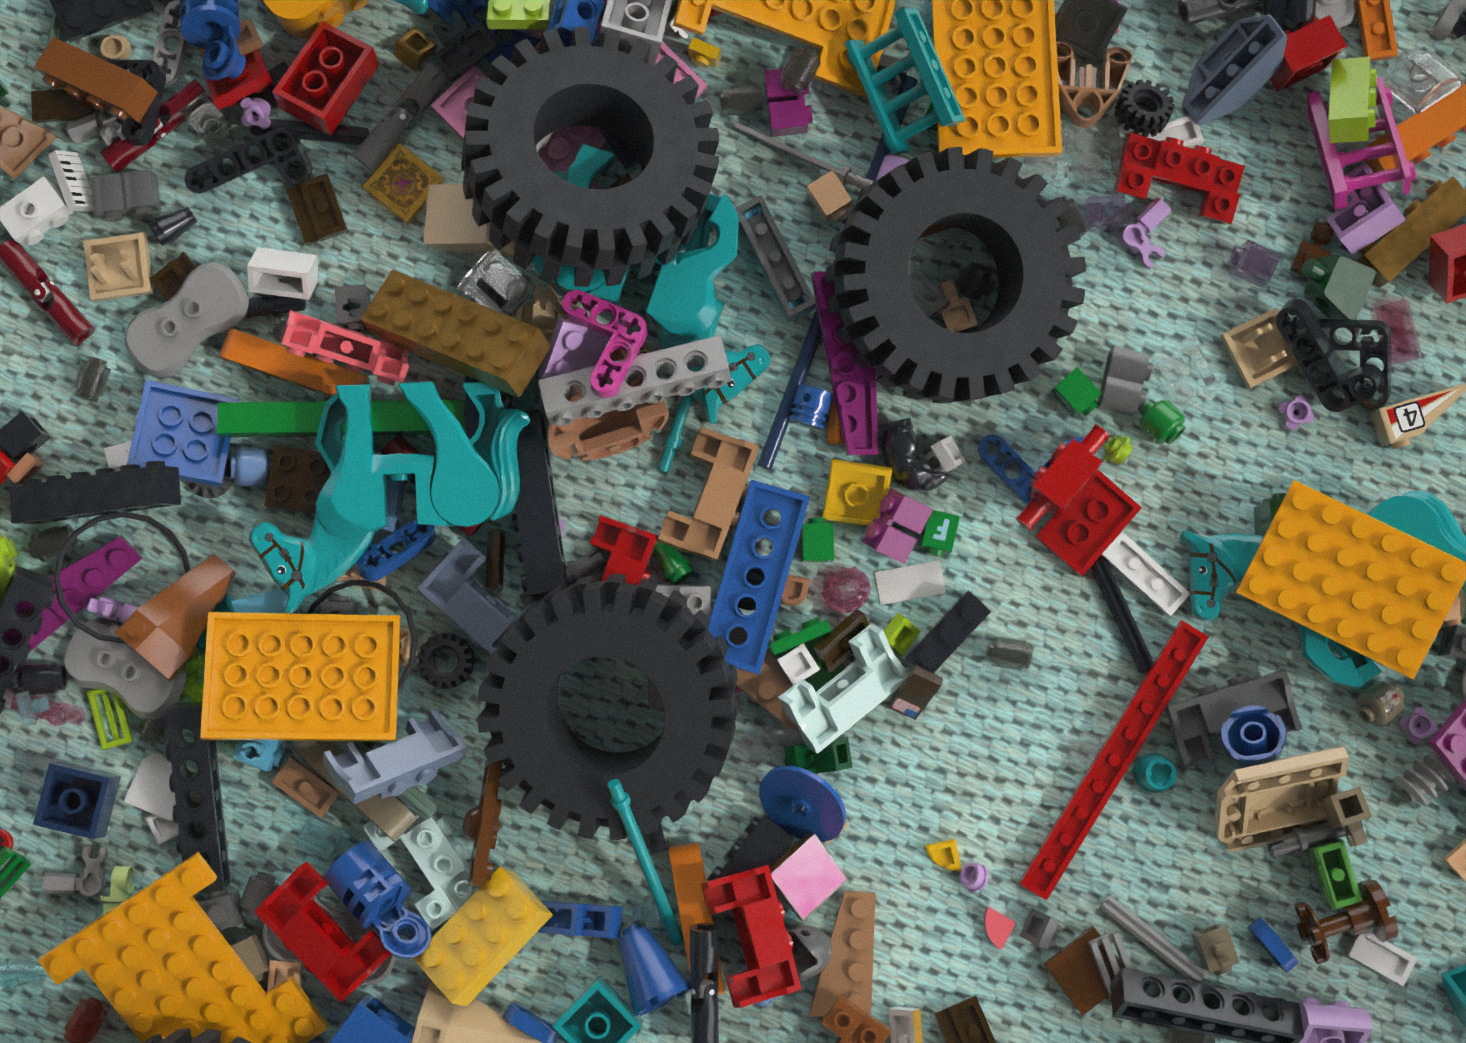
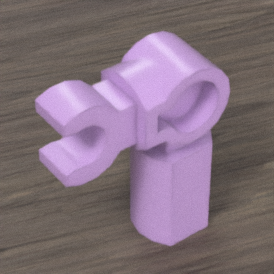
M1155 198L1135 218L1136 224L1128 225L1119 233L1121 245L1129 248L1133 254L1137 253L1140 256L1141 264L1147 269H1151L1154 266L1148 258L1150 253L1156 254L1159 258L1165 255L1160 247L1152 246L1149 243L1150 239L1145 235V232L1150 233L1171 212L1170 207L1161 198Z
M101 596L98 600L90 598L86 610L95 612L96 616L118 621L119 618V622L124 623L139 607L131 604H124L123 606L124 602Z

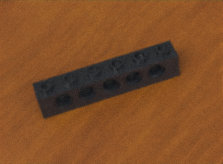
M16 565L0 598V656L8 659L5 663L0 664V714L6 701L3 698L7 688L12 689L17 680L18 672L15 670L19 661L25 662L30 652L31 645L28 642L31 635H37L41 629L44 618L40 616L44 607L50 608L56 595V590H53L52 578ZM21 601H29L33 604L27 610H21L16 607ZM11 628L20 631V634L15 637H8L3 633Z
M203 701L174 703L165 709L166 713L162 717L163 729L168 731L169 743L166 745V758L172 765L169 787L170 791L175 793L176 804L173 806V820L175 823H178L179 835L176 838L177 852L181 854L182 862L196 854V852L204 853L208 858L207 864L217 876L213 883L198 893L223 891L230 884V868L216 740H202L200 738ZM183 729L193 732L195 736L194 742H189L184 738ZM187 760H192L197 764L198 773L188 770L186 766ZM190 791H196L200 794L201 803L191 800ZM193 821L200 822L205 828V833L195 831Z
M1121 968L1110 983L1112 1016L1115 1018L1242 1043H1299L1304 1038L1299 1003L1286 1001L1283 998H1271L1257 995L1254 992H1241L1227 989L1224 986H1211L1194 980L1171 978L1164 974L1141 972L1135 968Z

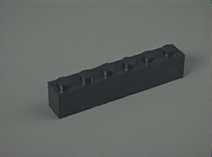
M537 409L525 412L529 415L530 423L522 428L517 439L520 492L515 505L516 514H512L513 527L515 532H519L521 544L516 545L519 562H524L525 574H521L522 589L524 592H528V595L533 599L544 598L551 590L560 585L569 588L544 416Z
M165 461L146 462V467L140 468V465L131 464L120 466L121 471L116 472L114 468L96 469V475H90V472L71 473V478L66 479L65 475H53L46 477L47 482H42V479L22 480V485L9 487L11 524H42L181 505L179 467L165 466Z

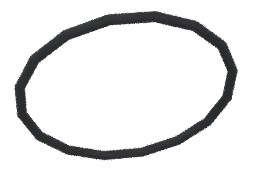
M128 512L97 516L74 530L58 553L53 577L58 603L74 626L97 640L121 644L125 643L119 637L101 635L80 623L64 601L60 584V573L64 555L76 537L101 521L121 517L146 521L169 536L181 553L185 573L191 570L187 551L172 530L149 516Z
M349 580L328 588L311 604L307 614H313L316 607L333 592L352 585L371 586L393 597L405 613L411 634L409 662L398 682V690L402 688L415 663L417 634L410 610L396 592L377 582Z

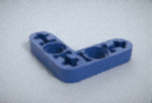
M994 434L987 435L978 445L979 456L1017 497L1028 505L1031 500L1027 497L1030 492L1027 487L1037 471L1034 472L1003 438ZM1076 437L1074 439L1080 443L1084 438ZM987 441L990 444L998 443L997 452L1002 457L1006 452L1011 456L1005 459L999 468L995 465V462L1000 459L993 453L989 456L985 453L987 450L985 443ZM1049 460L1043 465L1047 469L1051 465ZM1013 462L1020 466L1021 475L1019 478L1010 479L1006 476L1004 470L1008 463Z
M417 518L411 520L376 545L371 543L351 568L367 581H378L435 541L434 525L417 524ZM394 545L405 546V549L400 553L389 551Z

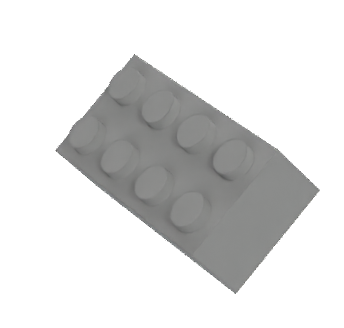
M608 0L597 46L602 47L606 29L621 32L618 51L630 54L639 38L651 44L648 64L654 67L672 0Z

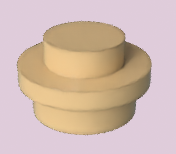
M110 35L102 41L100 53L103 59L128 60L131 55V46L124 37Z

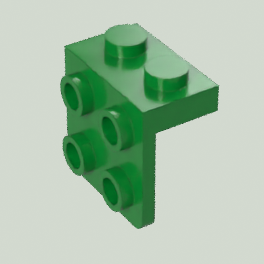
M818 617L802 623L803 630L791 634L790 629L774 635L773 639L775 642L769 644L771 652L778 660L804 643L820 670L804 679L813 686L815 692L845 669L843 663L832 673L822 669L813 647L831 632V628L827 620L820 622Z

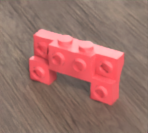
M292 310L289 312L281 341L282 345L287 346V352L304 357L305 352L310 354L317 353L315 358L333 364L335 359L346 363L345 368L355 372L363 373L364 369L372 371L373 374L378 375L377 381L392 386L395 385L396 381L404 383L409 367V351L386 341Z

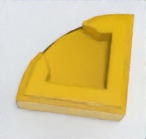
M955 839L924 845L929 857L940 867L952 871L962 870Z

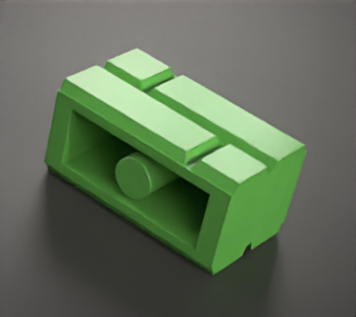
M1335 839L1307 849L1318 886L1322 889L1320 893L1325 906L1333 910L1363 901L1343 839Z

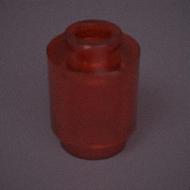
M89 997L87 1000H79L64 1027L66 1031L63 1035L64 1039L69 1043L92 1042L108 1015L107 1010L104 1009L105 1004L93 997Z

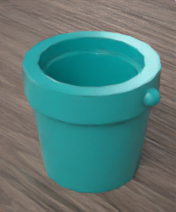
M1148 753L1140 757L1135 764V768L1132 769L1137 784L1143 790L1151 793L1165 791L1174 784L1177 776L1172 762L1166 756L1158 753Z

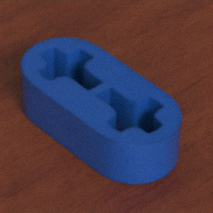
M1258 917L1247 927L1250 933L1285 973H1288L1299 963L1292 952L1262 918Z
M511 1002L503 1015L504 1020L542 1043H556L560 1037V1034L552 1027L553 1024L516 1003Z

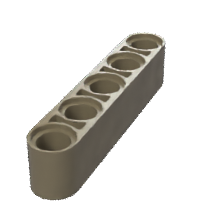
M293 741L289 745L299 757L393 842L417 819L409 809L392 795L380 800L378 795L353 804L343 787H336L322 765L324 752L330 750L333 756L345 753L332 741Z

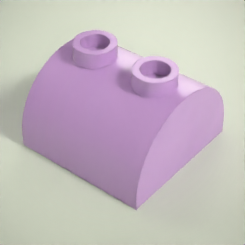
M1306 998L1299 1003L1304 1038L1299 1043H1365L1373 1030L1367 1010L1351 1007L1347 1001H1336L1332 1005L1320 1004L1318 999Z

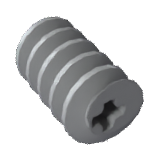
M1433 751V756H1424V763L1416 762L1413 766L1414 770H1405L1403 773L1404 778L1397 776L1394 779V786L1405 801L1414 809L1417 808L1415 804L1417 801L1425 807L1428 805L1425 797L1427 794L1433 799H1437L1436 787L1444 792L1448 791L1445 783L1446 780L1454 785L1458 783V780L1435 751Z

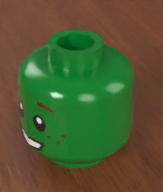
M1152 400L1140 411V414L1143 416L1139 423L1140 429L1156 444L1166 442L1170 445L1186 429L1183 425L1185 416L1168 400H1161L1157 403Z

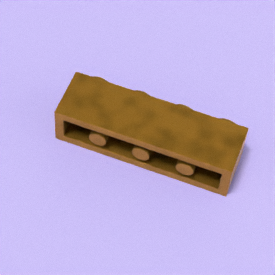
M1453 176L1444 183L1440 179L1425 191L1428 194L1425 200L1420 202L1416 199L1403 210L1407 215L1404 222L1384 234L1378 241L1375 240L1360 250L1363 255L1356 262L1377 271L1373 281L1379 288L1390 282L1430 246L1431 235L1448 230L1466 214V190Z

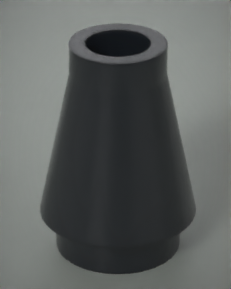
M187 206L182 210L154 218L155 222L151 223L149 227L161 246L167 243L171 245L186 230L197 223V220Z

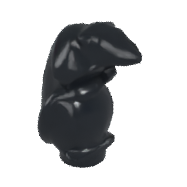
M910 417L887 423L888 429L883 431L882 451L885 466L892 468L891 476L897 483L908 491H931L949 478V473L934 472L931 465L920 460L917 455L918 439L913 430Z

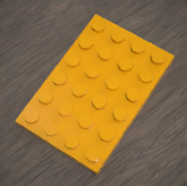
M931 0L933 46L966 120L957 126L942 127V124L937 123L938 153L946 148L962 147L963 155L982 148L993 151L992 158L1060 156L1062 153L1054 0Z
M1293 480L1235 593L1414 680L1466 580V562Z
M208 612L200 738L202 740L396 741L400 616Z

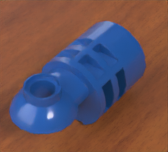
M179 0L181 33L184 39L193 46L206 49L202 66L204 77L207 80H222L226 77L236 79L244 70L246 62L245 56L240 54L236 42L240 35L238 0Z
M364 841L353 846L332 864L324 877L328 883L327 885L364 928L374 927L380 935L384 948L389 953L398 958H413L422 954L429 947L431 941L430 927L421 916L409 912L403 906V902L407 899L411 887L371 841ZM399 936H405L409 940H403Z

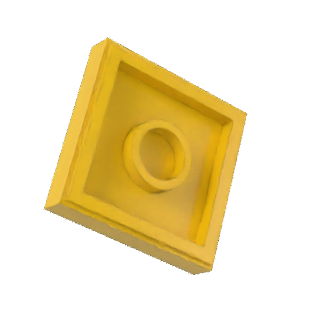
M831 459L822 518L830 521L869 526L875 518L878 519L880 516L878 511L882 499L889 492L892 468Z

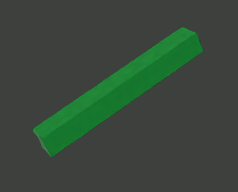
M408 400L371 401L373 436L399 434L432 435L427 423ZM442 400L460 422L466 433L465 400ZM327 401L217 403L218 429H216V434L221 438L317 436L322 412ZM346 423L342 431L343 436H345Z

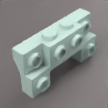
M873 624L867 626L849 641L856 660L817 692H815L811 684L801 679L778 697L788 719L796 724L806 746L817 754L897 690L908 676L905 668L892 651L884 631Z
M401 800L400 802L417 819L396 841L402 840L435 889L414 904L430 929L433 930L452 917L480 887L467 886L470 865L467 860L470 856L461 843L456 845L450 837L453 831L448 822L443 817L438 819L435 813L429 819H424ZM371 821L362 826L379 852L395 843Z

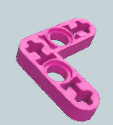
M572 290L564 296L562 301L566 317L575 323L610 337L591 374L590 381L592 390L598 397H612L619 390L646 339V322L643 317L584 291ZM578 301H581L583 308L578 307L573 311L571 303L576 305ZM587 310L590 311V317H589V318H588ZM607 311L614 317L610 323L600 324L596 320L597 315ZM620 318H622V325L619 324ZM634 325H638L639 332L634 331L629 335L626 327L632 328ZM617 349H622L627 352L628 356L622 362H614L610 358L611 353ZM609 367L612 370L610 374L611 385L605 384L604 387H600L599 379H606Z

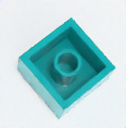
M599 976L556 1019L552 1027L568 1043H626L642 1027L644 1020L639 1015L635 1016L632 1007Z

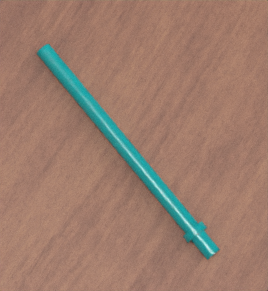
M613 779L607 784L612 796L610 802L612 807L618 810L670 940L674 946H678L683 943L684 939L630 808L631 799L629 794L623 791L620 781Z

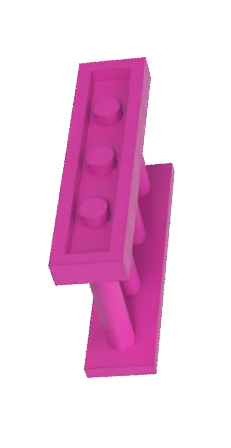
M1377 77V87H1374L1376 88V106L1380 119H1376L1375 128H1369V133L1384 130L1388 143L1343 153L1342 150H1336L1335 144L1338 143H1330L1328 101H1322L1320 91L1307 93V113L1334 210L1347 207L1348 194H1352V190L1399 180L1404 195L1410 193L1411 181L1416 179L1414 164L1412 161L1407 162L1391 110V105H1393L1390 87H1384L1382 77ZM1392 155L1395 165L1394 169L1350 178L1349 175L1344 176L1342 169H1345V165Z

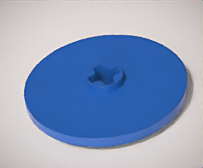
M779 766L771 769L760 783L759 797L764 810L776 824L789 834L802 839L809 832H813L821 842H826L837 837L844 828L846 810L843 801L834 788L815 773L796 766Z

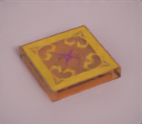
M399 141L362 184L361 188L409 226L426 206L429 185L444 184L447 180Z

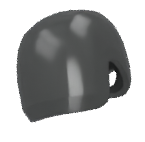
M799 925L786 931L790 934L793 941L792 954L799 980L804 981L823 971L828 965L832 953V944L829 937L820 929L810 925Z

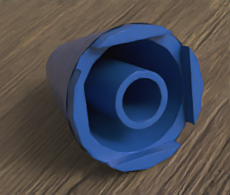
M1245 706L1233 711L1231 717L1226 722L1224 721L1221 728V740L1227 753L1237 767L1241 769L1279 759L1286 743V727L1281 717L1269 712L1267 708L1263 706Z
M634 924L621 931L623 937L618 941L635 1016L647 1014L667 1005V1002L675 998V994L680 998L691 991L690 982L646 926L640 928L639 924Z

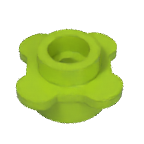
M1121 435L1111 438L1105 445L1104 451L1106 453L1102 459L1104 461L1109 459V461L1114 462L1116 465L1124 462L1132 451V445L1129 444L1130 438L1128 436L1123 438Z

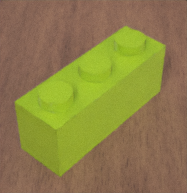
M1370 56L1332 60L1328 117L1330 143L1369 141V128H1375V109L1370 108L1376 107V88L1371 89V87H1377V68L1371 69Z

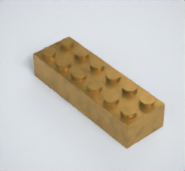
M393 269L360 318L375 337L518 398L522 395L551 348L539 328Z

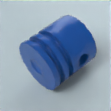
M799 384L793 402L795 408H791L793 415H789L788 419L823 430L824 426L821 424L826 422L824 415H828L834 394L810 385Z

